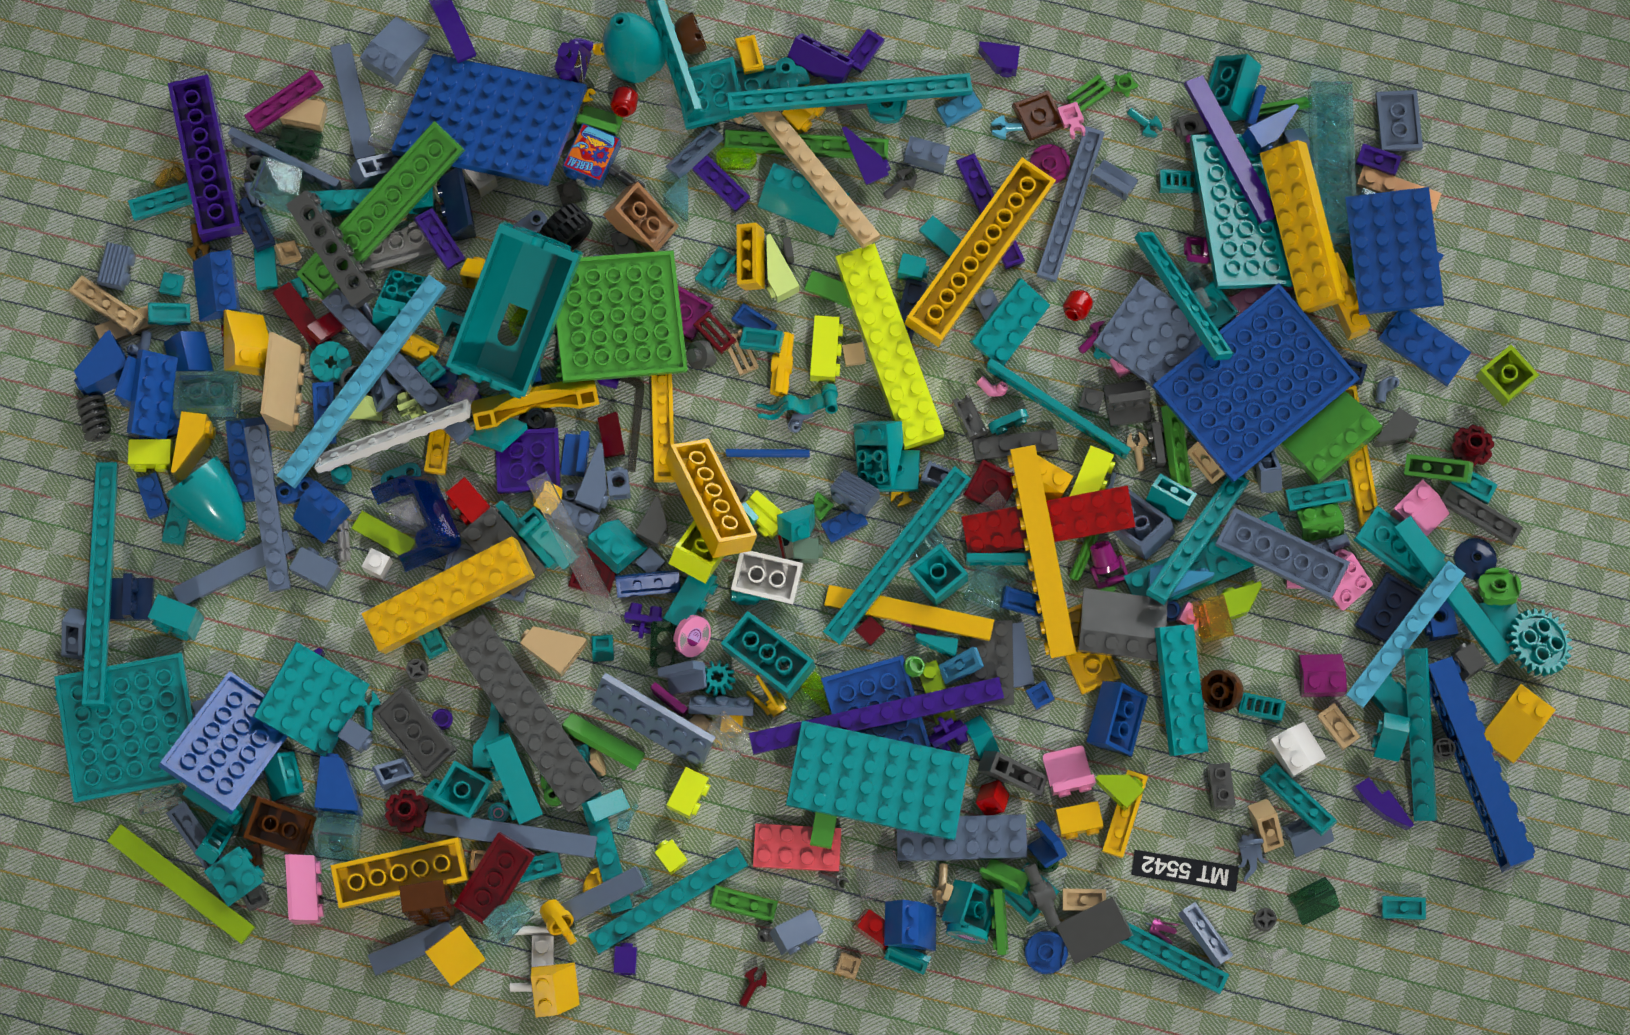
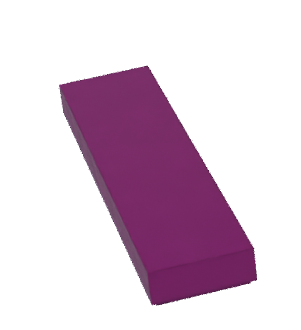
M311 69L245 114L244 117L257 134L323 89L324 86Z

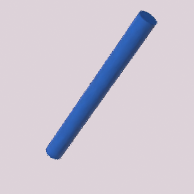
M726 449V457L810 458V449Z

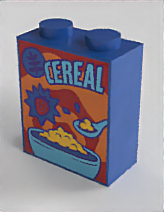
M583 123L563 164L565 175L573 180L577 178L583 180L590 187L595 188L597 186L602 188L609 173L608 170L621 148L620 138Z

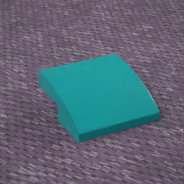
M1479 603V607L1506 642L1511 641L1506 635L1511 633L1508 630V627L1512 625L1511 621L1519 615L1516 603L1508 605Z

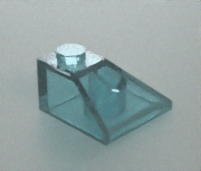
M263 156L249 193L271 208L291 214L286 204L299 195L303 168Z

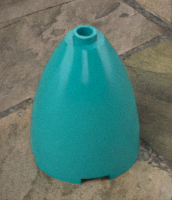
M619 12L609 19L603 34V51L610 70L618 79L628 83H640L646 81V78L662 69L666 61L663 53L662 38L657 29L648 20L631 12Z
M217 456L202 465L166 493L172 503L188 519L208 533L229 542L232 539L237 542L245 536L243 531L246 530V519L240 495L230 474Z

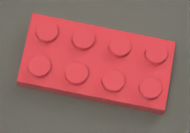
M756 823L753 867L839 872L841 828H835L832 847L828 849L810 845L813 830L811 826Z

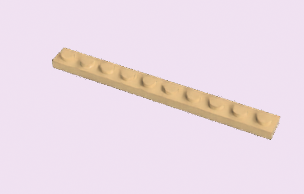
M779 111L753 113L858 244L865 248L879 240L880 234L784 116Z

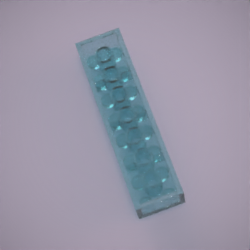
M1311 81L1308 88L1310 158L1332 244L1351 245L1345 197L1356 196L1352 81Z

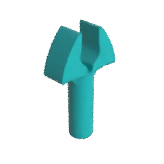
M1133 108L1128 110L1127 115L1144 127L1143 136L1157 138L1158 134L1150 129L1152 126L1162 132V124L1156 115L1153 119H1147Z
M372 691L373 699L369 705L365 701L366 693H364L358 707L364 708V728L369 732L373 731V709L376 706H381L380 700L374 691Z

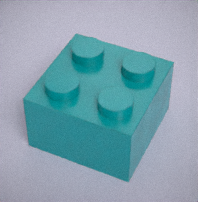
M160 594L157 595L148 615L156 630L168 634L170 631L176 635V638L186 642L188 639L195 641L204 621V616L198 609Z

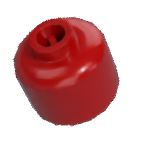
M629 86L616 88L613 91L610 103L613 112L620 117H628L634 114L639 99L638 93Z
M1084 290L1071 291L1063 303L1065 315L1072 321L1084 320L1093 307L1092 298Z

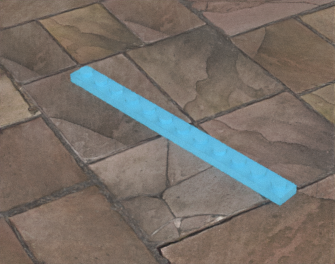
M427 276L277 474L278 477L293 488L298 486L447 289L445 285L432 276Z

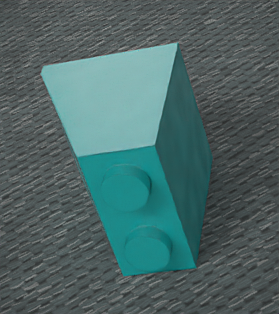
M188 786L183 792L187 799L231 828L234 825L237 826L243 819L244 815L242 813L244 809L241 804L237 806L231 815Z

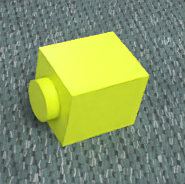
M672 839L669 842L664 840L656 846L658 850L655 851V855L670 875L688 863L687 858Z

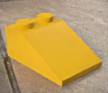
M224 310V371L258 376L265 374L269 334L263 315Z
M181 411L171 473L179 483L188 477L210 447L211 439L215 438L216 427H214L207 414Z
M1520 684L1486 727L1485 738L1491 742L1495 751L1514 764L1556 709Z

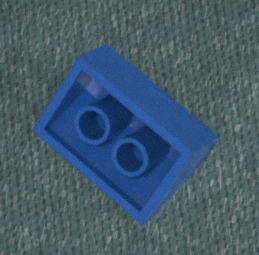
M231 250L210 252L193 261L199 321L223 319L224 310L241 312L235 259Z
M1102 681L1086 742L1100 749L1132 757L1148 696L1122 682Z

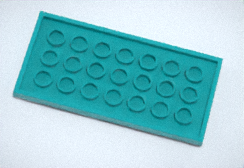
M1211 134L1191 135L1190 147L1215 289L1271 288L1278 283L1282 287H1294L1277 219L1259 224ZM1235 134L1271 199L1260 154L1254 156L1242 138L1243 134Z
M801 721L785 806L954 841L970 755Z

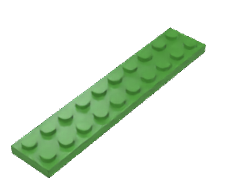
M434 121L338 227L344 235L342 239L345 244L348 243L354 250L355 254L353 256L356 261L359 260L362 264L465 151L437 122ZM336 243L331 246V253L337 250ZM317 252L296 273L322 300L337 288L340 289ZM347 260L342 263V270L347 269Z

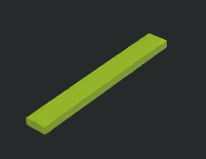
M122 824L118 826L107 840L243 945L256 928Z

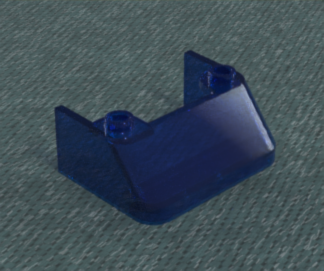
M401 475L370 488L378 505L398 496H407L414 493L428 527L416 533L415 542L418 548L398 556L405 572L455 552L460 548V535L438 483L434 478Z

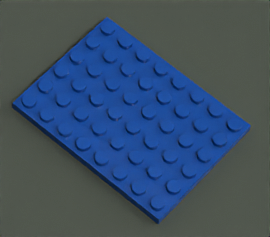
M433 54L392 146V154L403 156L435 121L465 149L451 167L548 186L586 94L587 85L467 60L457 63L456 58Z
M1279 283L1219 331L1233 352L1230 359L1213 360L1203 344L1151 386L1232 483L1360 379Z

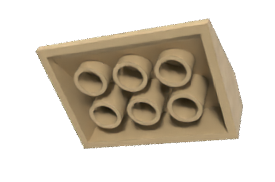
M269 332L260 414L270 430L295 432L296 425L300 423V413H297L298 405L302 404V393H300V385H304L302 365H306L307 355L300 345L274 332Z

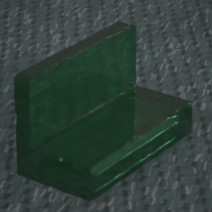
M1326 877L1287 895L1290 904L1297 911L1302 925L1308 924L1340 907L1335 888Z

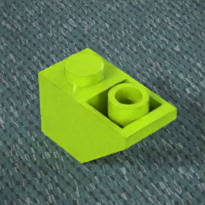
M1254 580L1243 583V587L1237 589L1229 587L1222 590L1218 599L1226 622L1248 614L1262 586L1261 581L1255 583Z

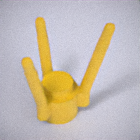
M756 675L757 681L769 698L766 701L768 706L750 691H746V694L751 699H754V702L765 711L767 716L771 714L774 718L787 709L785 706L787 702L777 690L778 697L776 695L773 697L761 677Z

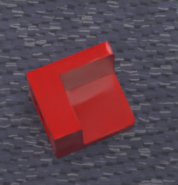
M996 780L980 787L976 804L984 815L1003 813L1009 799V793L1002 783Z

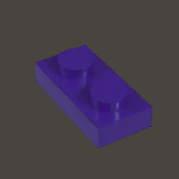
M867 29L847 56L855 60L852 68L862 74L884 44L885 39Z
M1363 143L1356 165L1367 166L1395 176L1402 157Z

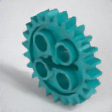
M1536 608L1531 611L1528 609L1517 615L1511 621L1512 625L1508 627L1511 633L1506 635L1511 640L1507 646L1513 647V650L1509 653L1516 654L1517 656L1514 662L1520 660V668L1527 666V673L1534 670L1535 676L1542 674L1543 677L1548 674L1551 676L1562 670L1563 666L1568 664L1567 659L1571 658V654L1568 652L1573 649V647L1568 645L1572 639L1566 638L1569 631H1563L1562 629L1565 623L1559 625V617L1553 619L1552 612L1545 615L1544 609L1537 611Z

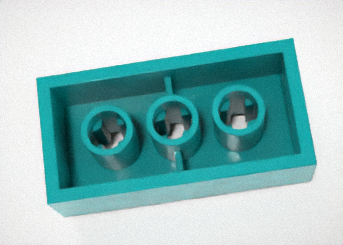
M748 611L721 642L723 651L755 675H759L763 681L788 700L792 698L816 668L813 659ZM749 642H756L754 645H748ZM772 653L770 658H765V654L770 655ZM782 666L785 668L787 666L789 667L787 670L784 671L781 669Z

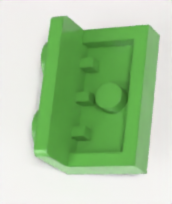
M1338 503L1296 510V517L1302 530V540L1306 542L1336 537L1344 533V518Z

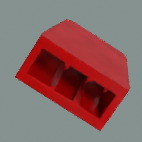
M864 909L852 928L886 951L888 946L884 945L885 919L870 909Z

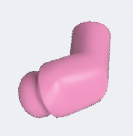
M984 376L976 383L990 397L1003 396L1008 390V385L1005 382L991 384Z

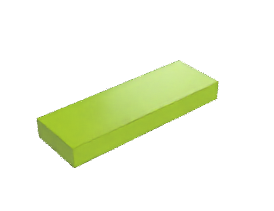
M363 510L351 528L353 531L404 559L408 558L417 543L415 539Z

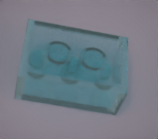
M176 371L173 411L177 420H180L181 411L207 414L210 420H240L243 381L239 371Z

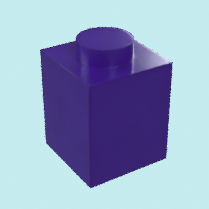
M620 943V946H615L613 972L615 975L636 976L638 949L633 947L632 943Z

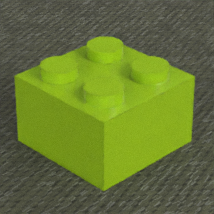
M1509 345L1478 372L1476 378L1504 408L1538 378L1539 374L1512 345Z

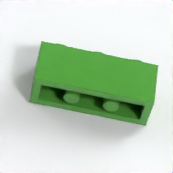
M1407 454L1404 475L1471 484L1474 463L1463 460Z

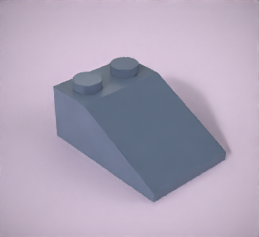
M395 17L360 56L362 65L397 86L429 41L430 36L400 18Z
M1129 490L1136 527L1114 531L1113 533L1133 552L1147 560L1175 531L1169 517Z

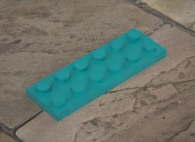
M1194 624L1154 628L1169 756L1209 752Z

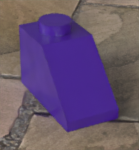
M979 42L978 53L995 74H1000V76L1006 78L1016 76L1020 46Z

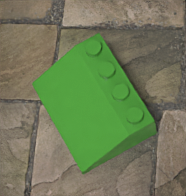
M1344 391L1280 445L1316 484H1320L1379 435L1382 431V425L1364 406Z

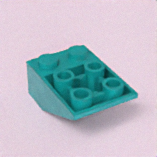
M390 269L373 309L372 325L378 330L386 331L427 277Z
M866 421L853 424L858 477L874 487H893L904 442L902 421Z

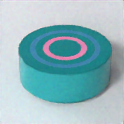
M497 802L489 807L488 818L490 820L507 822L510 814L505 804Z

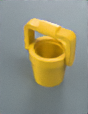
M555 899L545 902L539 912L549 933L552 935L562 934L570 946L577 942L570 930L574 921L572 914Z

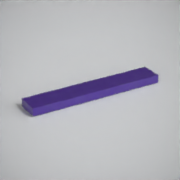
M975 153L956 160V165L981 215L994 197V193ZM1016 240L1001 259L1006 270L1025 262Z

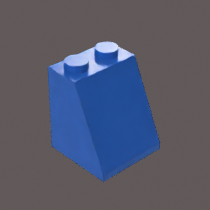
M110 330L105 332L74 370L77 376L74 381L84 396L103 395L116 388L127 358Z
M327 753L326 756H320L314 808L320 814L363 817L364 813L346 762L339 757V754Z

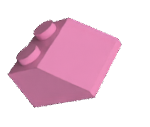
M1424 480L1417 484L1390 513L1391 516L1400 522L1411 516L1426 537L1450 514L1439 494Z

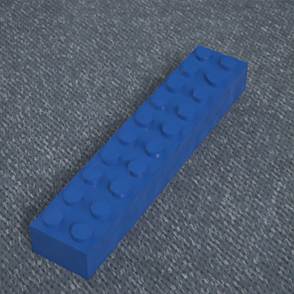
M1451 656L1429 664L1430 697L1446 737L1455 743L1456 751L1454 757L1500 870L1503 872L1532 860L1535 850L1532 843L1527 841L1525 836L1527 831L1524 823L1518 819L1517 805L1509 797V786L1500 775L1502 773L1501 766L1498 761L1494 760L1492 744L1489 740H1486L1484 735L1485 727L1481 720L1478 721L1476 705L1474 701L1469 699L1467 683L1462 681L1460 677V666Z

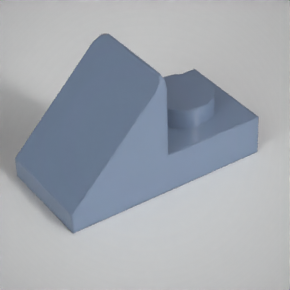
M385 371L370 389L376 412H381L392 404L403 389L402 386L389 384Z

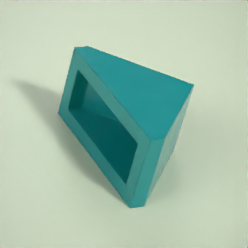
M981 715L963 723L968 728V731H966L967 737L980 761L984 751H997L1000 753L992 730Z

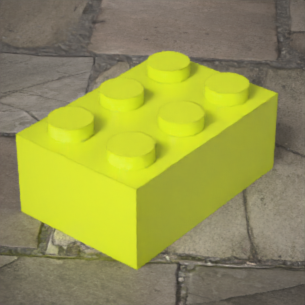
M693 521L675 546L668 564L706 584L724 556L712 558L695 521Z

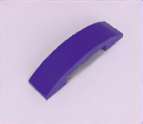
M429 0L457 63L477 56L452 0Z

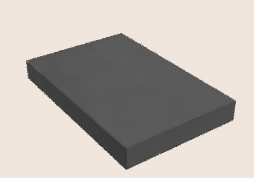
M1114 896L1062 921L1056 926L1075 964L1133 936Z

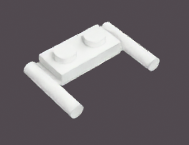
M511 926V935H532L531 967L554 965V935L549 933L546 926ZM510 983V992H532V984Z

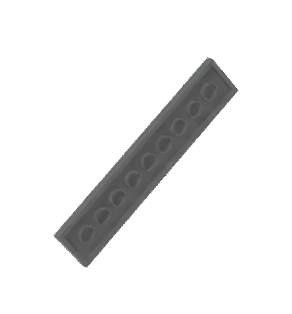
M484 614L448 637V641L568 814L604 790L598 778Z

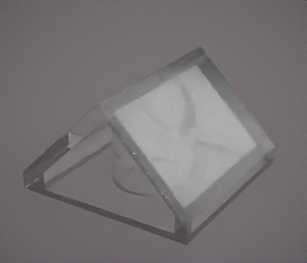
M414 496L385 507L384 513L390 522L428 536V528Z

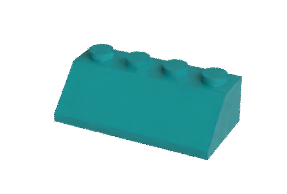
M773 163L765 181L758 207L834 237L841 221L806 178L798 172Z

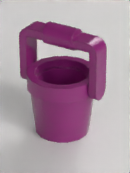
M1187 237L1183 245L1186 260L1201 264L1211 263L1207 238ZM1192 245L1201 246L1200 255L1192 254Z
M1100 541L1090 547L1094 565L1090 567V571L1095 585L1102 589L1111 587L1124 580V576L1128 574L1124 560L1121 555L1116 556L1110 541ZM1121 565L1122 574L1115 575L1099 583L1096 574L1112 572Z

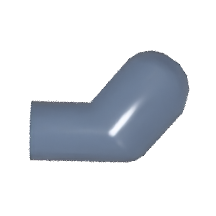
M142 331L140 342L136 345H129L127 353L131 357L137 358L138 350L148 351L152 332Z
M1389 376L1377 384L1375 402H1386L1387 392L1399 386V379L1397 377Z

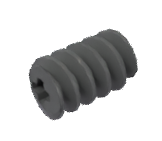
M101 395L88 396L76 404V408L79 410L78 415L81 417L80 423L83 425L82 431L85 433L84 439L88 442L104 441L111 437V434L104 433L110 428L109 426H103L108 420L107 418H101V416L106 414L105 411L99 410L104 404L97 403V401L102 399Z

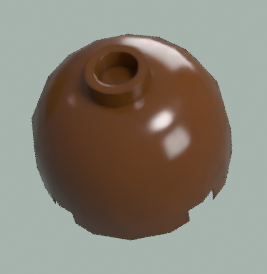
M693 12L682 16L674 24L678 41L681 43V50L687 54H697L707 50L703 34L697 25L698 22Z
M1225 669L1213 670L1207 676H1204L1201 681L1202 698L1207 704L1206 707L1214 712H1227L1237 707L1242 700L1244 694L1242 681L1232 671Z

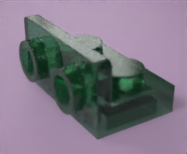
M282 126L279 141H276L275 146L276 149L290 156L297 155L304 160H311V158L318 160L323 135Z

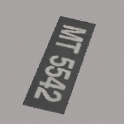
M1135 850L1131 875L1236 892L1239 867Z

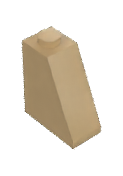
M535 626L531 630L527 629L520 638L522 640L520 644L525 650L561 677L588 645L584 637Z

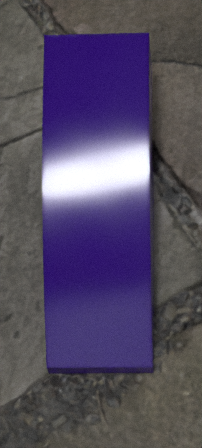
M1370 777L1352 789L1357 797L1382 819L1405 830H1409L1414 826L1392 793L1387 790L1381 794Z

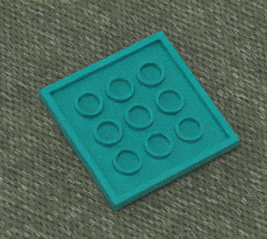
M295 642L252 717L318 755L326 756L327 753H332L339 740L338 734L353 716L370 684L302 644Z

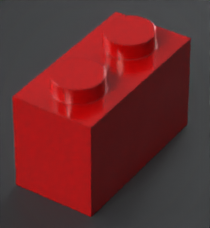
M465 477L445 492L448 498L446 500L447 504L452 510L457 508L461 513L459 517L466 526L471 525L490 508V505Z

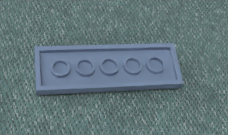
M1234 508L1216 542L1217 547L1330 601L1350 565L1349 561Z
M605 673L602 676L591 705L701 769L715 741V736L611 675Z
M1026 814L959 816L954 841L897 829L898 862L1027 859Z

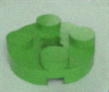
M1490 568L1486 570L1485 574L1480 576L1478 582V592L1487 605L1515 604L1522 587L1519 577L1516 574L1515 576L1509 574V570L1505 568ZM1500 584V586L1504 588H1497L1496 585Z

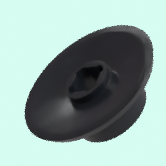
M532 408L528 412L520 414L518 418L519 421L527 423L528 429L554 428L556 423L555 414L551 408ZM536 416L541 419L538 423L532 421Z

